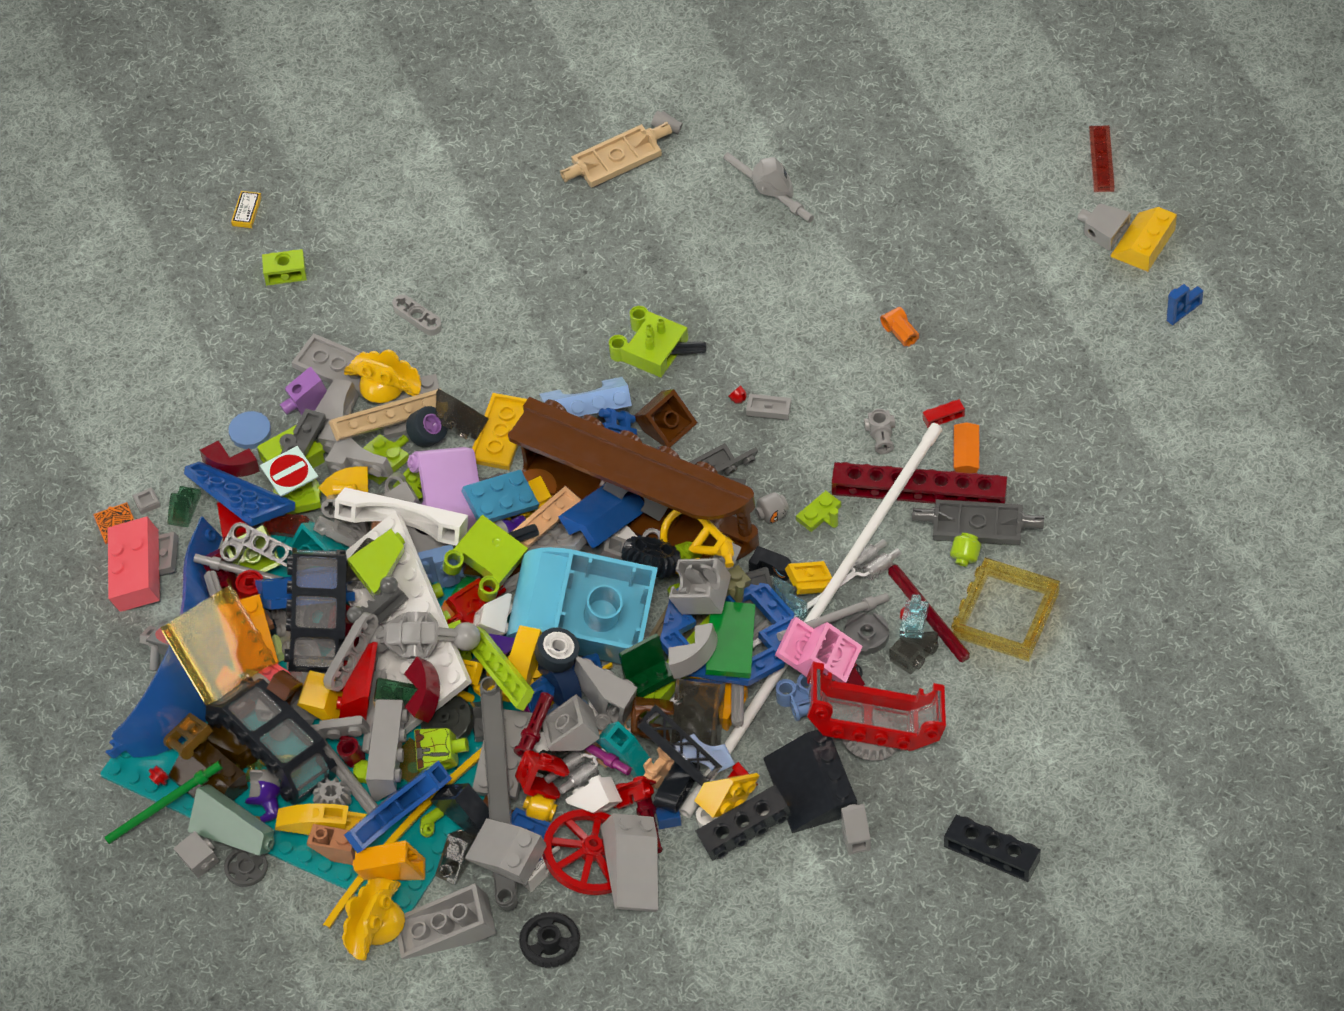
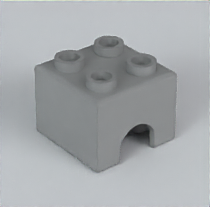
M719 558L678 559L676 571L680 576V587L678 591L674 586L671 587L669 595L671 602L681 614H722L731 574Z

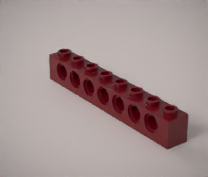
M834 462L832 495L884 499L903 468ZM916 469L896 501L936 504V499L1005 504L1007 476Z

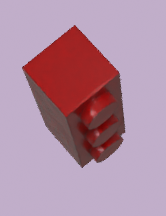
M960 399L953 400L924 411L923 421L927 428L932 423L941 425L964 417L965 408Z

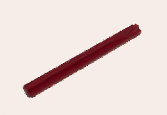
M897 564L888 568L890 577L959 662L963 663L970 658L968 650Z

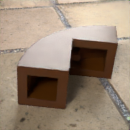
M280 670L273 675L267 689L291 706L299 699L303 683L285 670Z

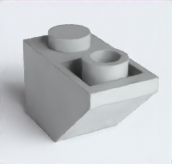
M852 804L841 808L842 834L848 855L870 851L871 839L864 804Z

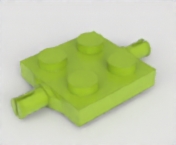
M379 434L364 446L363 449L373 454L387 457L394 473L408 461L409 454L401 449V447L409 442L407 436L402 435L393 442ZM368 474V479L375 481L379 485L388 478Z
M314 479L282 496L295 502V510L283 516L321 508L320 497L323 492L318 488L321 484ZM274 488L273 493L278 494Z

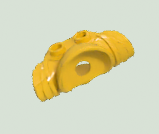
M389 349L384 350L382 353L376 351L366 353L363 351L344 369V375L361 376L359 382L360 393L370 402L386 403L396 399L403 391L411 396L420 394L421 380L417 369L411 367L405 360L399 361L397 354Z
M385 878L369 879L366 886L360 888L358 896H354L347 901L345 910L348 918L344 921L342 940L346 950L356 959L366 960L371 945H382L391 942L403 930L405 923L404 912L397 903L391 900L398 890L397 888L401 885L400 881Z

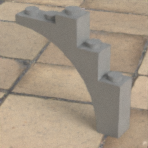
M334 378L315 410L324 413L326 416L318 439L324 451L329 453L325 462L330 473L333 474L348 467L368 466V474L376 477H389L393 470L387 457L376 455L363 449L352 437L336 441L329 421L352 414L354 404L359 395L352 381Z

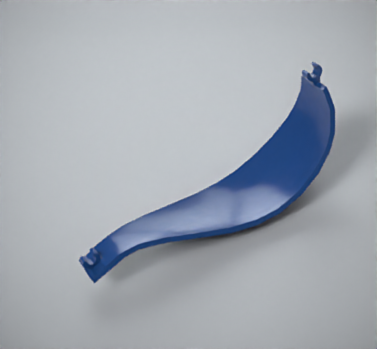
M203 516L199 518L185 554L182 605L175 633L146 692L126 720L113 732L112 737L114 739L109 742L113 748L105 752L111 758L118 757L124 751H127L133 758L155 756L170 750L163 743L164 737L189 713L205 722L206 705L209 703L217 704L221 696L214 682L222 666H226L229 669L230 655L204 579L207 571L202 564L193 561L195 554L205 556L217 550L223 537ZM182 736L178 739L180 743L186 740Z

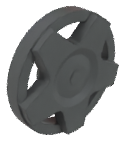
M241 849L231 852L224 863L227 879L239 887L257 884L265 877L268 869L264 854L250 857L247 851ZM237 856V861L230 863ZM263 864V869L261 871L259 867Z

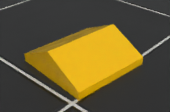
M309 671L297 705L320 720L339 718L340 710H336L338 696L342 697L343 692L327 689L323 683L325 674Z

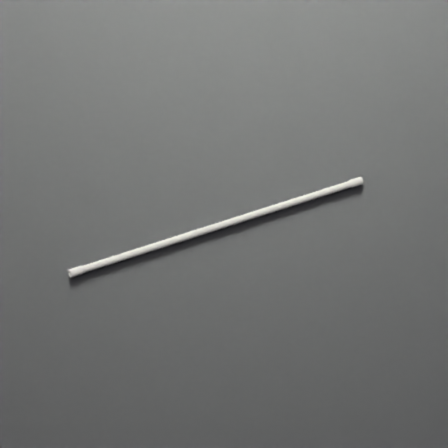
M936 423L930 425L922 437V441L811 609L804 623L821 616L927 451L942 432L941 426ZM785 663L784 668L766 678L744 712V724L741 727L736 726L724 744L730 754L788 667L787 663ZM709 767L704 773L706 776L711 772ZM715 774L710 781H714L717 774ZM697 784L680 808L679 812L683 816L691 818L699 806L694 800L702 787L701 785Z

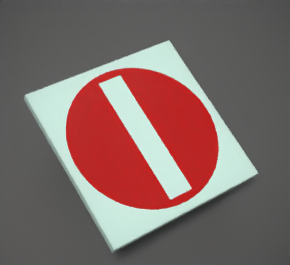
M298 446L260 465L280 497L318 478L317 473Z

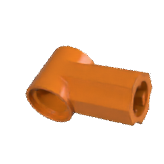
M897 307L880 316L881 324L887 332L892 331L904 346L909 347L919 339V333L908 322L907 315L901 307Z

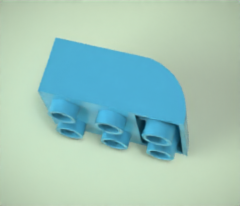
M552 547L532 549L523 555L506 637L515 638L520 625L541 629L542 633L549 628L560 627L570 631L577 638L580 647L578 655L587 656L597 653L600 660L621 664L619 653L639 643L644 638L658 568L572 549Z

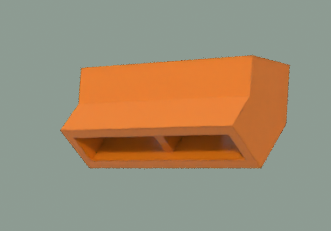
M968 422L955 424L954 470L960 473H977L979 469V425Z

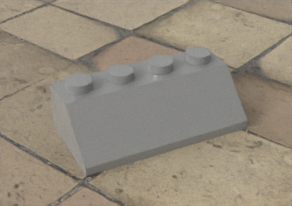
M376 700L366 774V782L374 801H379L395 792L397 782H401L402 771L399 765L400 762L404 761L402 742H406L404 724L409 720V711L405 709L403 700Z

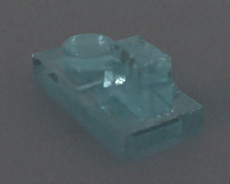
M912 594V599L906 600L900 626V637L922 639L929 605L927 601H921V595Z

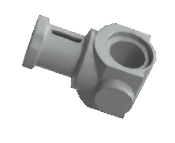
M876 409L868 413V418L864 419L865 431H869L870 436L876 441L875 451L879 454L890 453L894 449V444L890 440L892 435L891 428H895L894 415H890L889 410L885 411L883 409Z

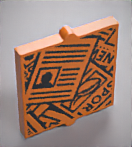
M127 502L115 507L110 506L107 510L93 514L105 544L108 543L109 527L134 520Z

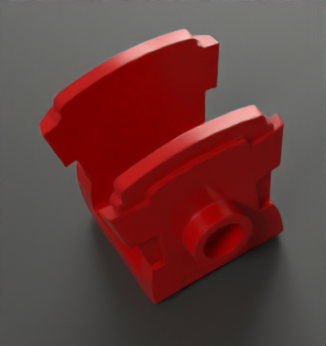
M526 750L515 773V778L521 784L523 792L533 797L541 794L544 798L559 799L560 792L553 782L548 784L544 777H537L536 774L538 770H546L563 777L568 776L570 772L565 762L554 755L547 753L539 754Z

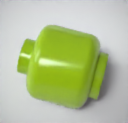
M961 533V535L954 538L950 556L956 560L955 563L957 565L968 567V564L976 563L981 549L978 537L969 533Z

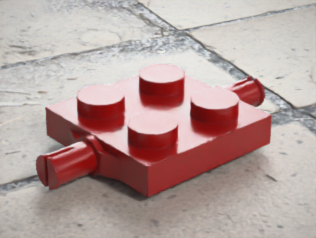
M480 578L446 600L445 603L455 613L453 617L447 620V624L458 620L462 623L469 622L473 624L475 613L484 604L488 603L481 600L478 596ZM503 585L499 588L495 599L506 592V588H503ZM487 586L483 587V589L487 592L494 591Z

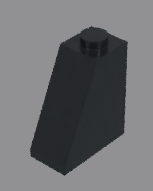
M469 783L445 784L430 800L474 839H476L486 818L489 819L488 806Z

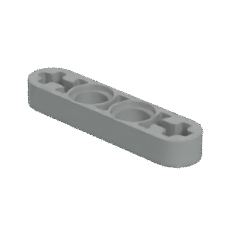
M363 612L354 622L324 676L323 683L327 689L340 691L345 686L378 627L379 621L376 615ZM356 637H359V643L354 647V640ZM348 656V663L346 666H343V660Z

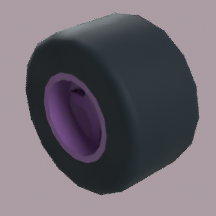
M425 406L408 417L406 422L407 434L416 445L430 447L445 438L448 431V423L442 412L437 417L438 408Z

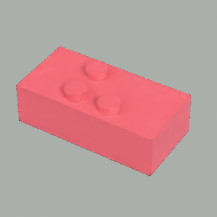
M147 516L108 528V599L120 612L160 601L159 530Z

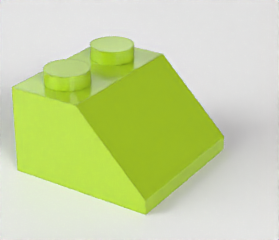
M262 525L256 528V530L270 536L265 526ZM246 534L239 536L237 538L242 539L246 536ZM264 537L258 538L255 542L258 549L263 548L266 544ZM235 547L227 549L230 558L236 555ZM248 547L242 558L238 562L233 563L263 572H268L281 565ZM275 550V557L279 559L278 552Z

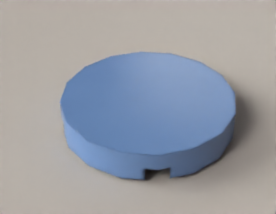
M255 411L237 415L229 425L231 441L237 447L243 449H255L259 444L266 442L271 435V425L268 418L262 413Z

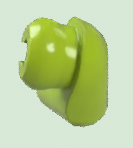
M436 807L421 818L420 833L424 837L433 835L435 822L444 816L439 808Z

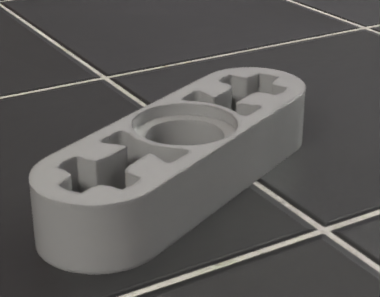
M398 295L393 299V310L397 315L427 335L434 336L441 332L442 325L438 316L406 295ZM414 313L423 314L420 318L412 317Z

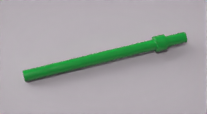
M217 761L205 770H199L194 774L193 778L104 837L108 844H111L200 784L202 786L209 781V777L223 769L222 765Z

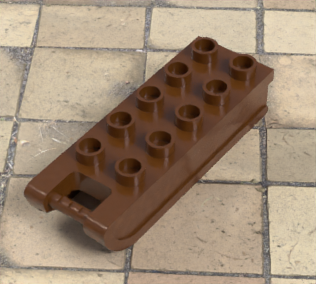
M529 397L523 405L524 413L508 433L509 441L521 446L523 456L522 473L530 469L548 471L555 478L557 485L556 493L566 486L582 500L608 482L639 495L644 503V498L668 507L660 521L643 512L628 523L627 526L637 536H643V533L649 528L660 531L667 515L675 510L682 514L672 521L668 529L667 539L671 546L684 542H693L704 527L698 519L710 520L723 535L729 537L734 544L741 546L736 560L750 554L759 546L758 529L751 523L750 513L755 509L753 490L744 484L719 475L717 470L706 462L699 461L696 464H692L680 459L679 455L667 446H659L657 449L642 443L641 439L630 431L614 432L605 428L602 422L594 416L584 415L580 418L568 413L563 405L551 399L541 402ZM654 533L648 535L649 537L659 539L658 535ZM709 534L702 546H714L717 540ZM703 554L702 557L699 558L709 559L711 555Z

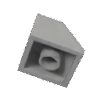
M577 694L549 713L542 725L547 747L550 751H583L600 738L593 709Z

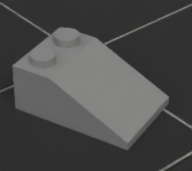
M486 818L465 859L522 885H526L547 845L541 835L519 826Z

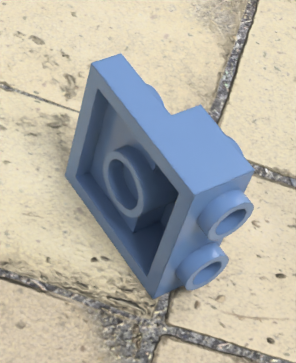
M452 545L418 552L428 579L431 583L438 581L441 588L454 586L461 581L460 578L464 577L463 569L454 576L446 574L443 570L444 556L446 552L453 549ZM454 559L448 561V563L453 566L459 564Z

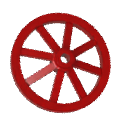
M578 809L560 815L550 824L543 839L547 845L542 854L543 860L551 875L563 886L586 895L612 893L608 867L603 855L606 856L603 838L600 839L598 837L600 824H603L611 815L604 812L592 813L584 809ZM574 821H594L591 835L588 836ZM566 825L580 840L555 838L553 836L561 827ZM551 845L579 848V850L556 863ZM582 857L585 863L581 879L578 881L566 874L562 869ZM596 861L607 883H587L592 862Z

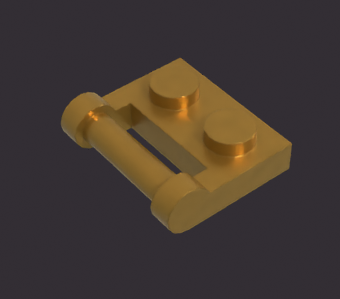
M189 713L164 737L163 743L169 749L176 750L180 757L188 760L193 756V750L199 744L205 742L213 730L208 724ZM181 736L187 740L184 744L178 741Z

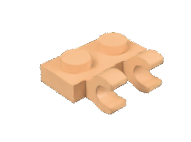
M660 747L657 748L659 758L653 764L652 759L649 758L643 765L645 769L643 776L656 781V784L651 785L653 789L660 787L675 762Z

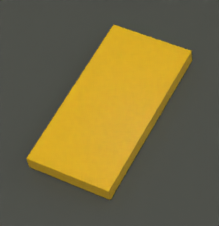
M492 393L472 447L475 452L476 464L510 470L519 445L509 441L508 433L524 413L523 405L527 399Z

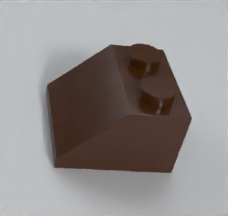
M674 389L661 391L634 415L636 422L644 433L661 445L669 448L698 423Z

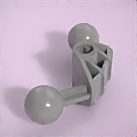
M406 612L387 622L384 627L378 625L369 643L378 642L377 653H381L389 648L401 658L415 659L418 656L424 659L430 656L438 641L453 642L458 649L470 651L477 647L481 635L477 626L469 622L460 623L454 629L438 627V622L431 613Z

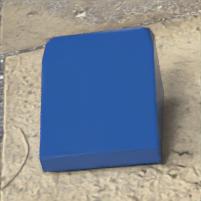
M657 808L656 817L659 829L682 826L679 810L677 813Z

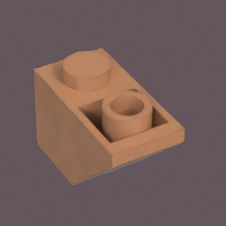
M313 824L307 840V846L333 862L353 865L355 850L344 836L349 830Z

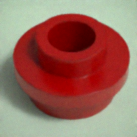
M158 765L148 770L151 773L149 778L158 786L161 783L163 785L167 784L169 775Z

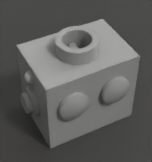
M195 831L173 848L179 858L197 878L219 862L217 856L212 851L215 849L213 844L207 838L203 840Z

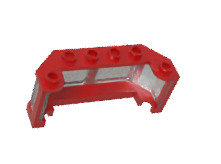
M813 661L807 675V683L809 684V711L807 717L823 736L908 751L940 741L946 727L944 685L933 683L932 692L924 694V689L919 688L917 695L832 681L831 672H828L826 676L823 674L824 663Z

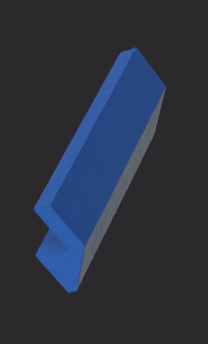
M603 484L558 517L569 535L581 530L591 548H594L643 513L641 509L644 502L639 495L629 491L620 499L603 489L605 486Z
M336 572L297 576L296 584L298 587L336 588ZM292 576L255 580V585L264 608L271 610L286 608L287 599H291V594H287V581H291ZM346 581V602L355 601V592L347 590ZM296 597V607L336 603V598Z

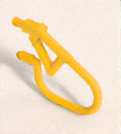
M673 510L667 515L661 526L660 540L663 539L664 542H668V529L672 521L682 513ZM698 519L704 527L688 549L694 554L722 556L725 559V567H733V541L723 535L710 520ZM709 534L717 540L714 546H702Z

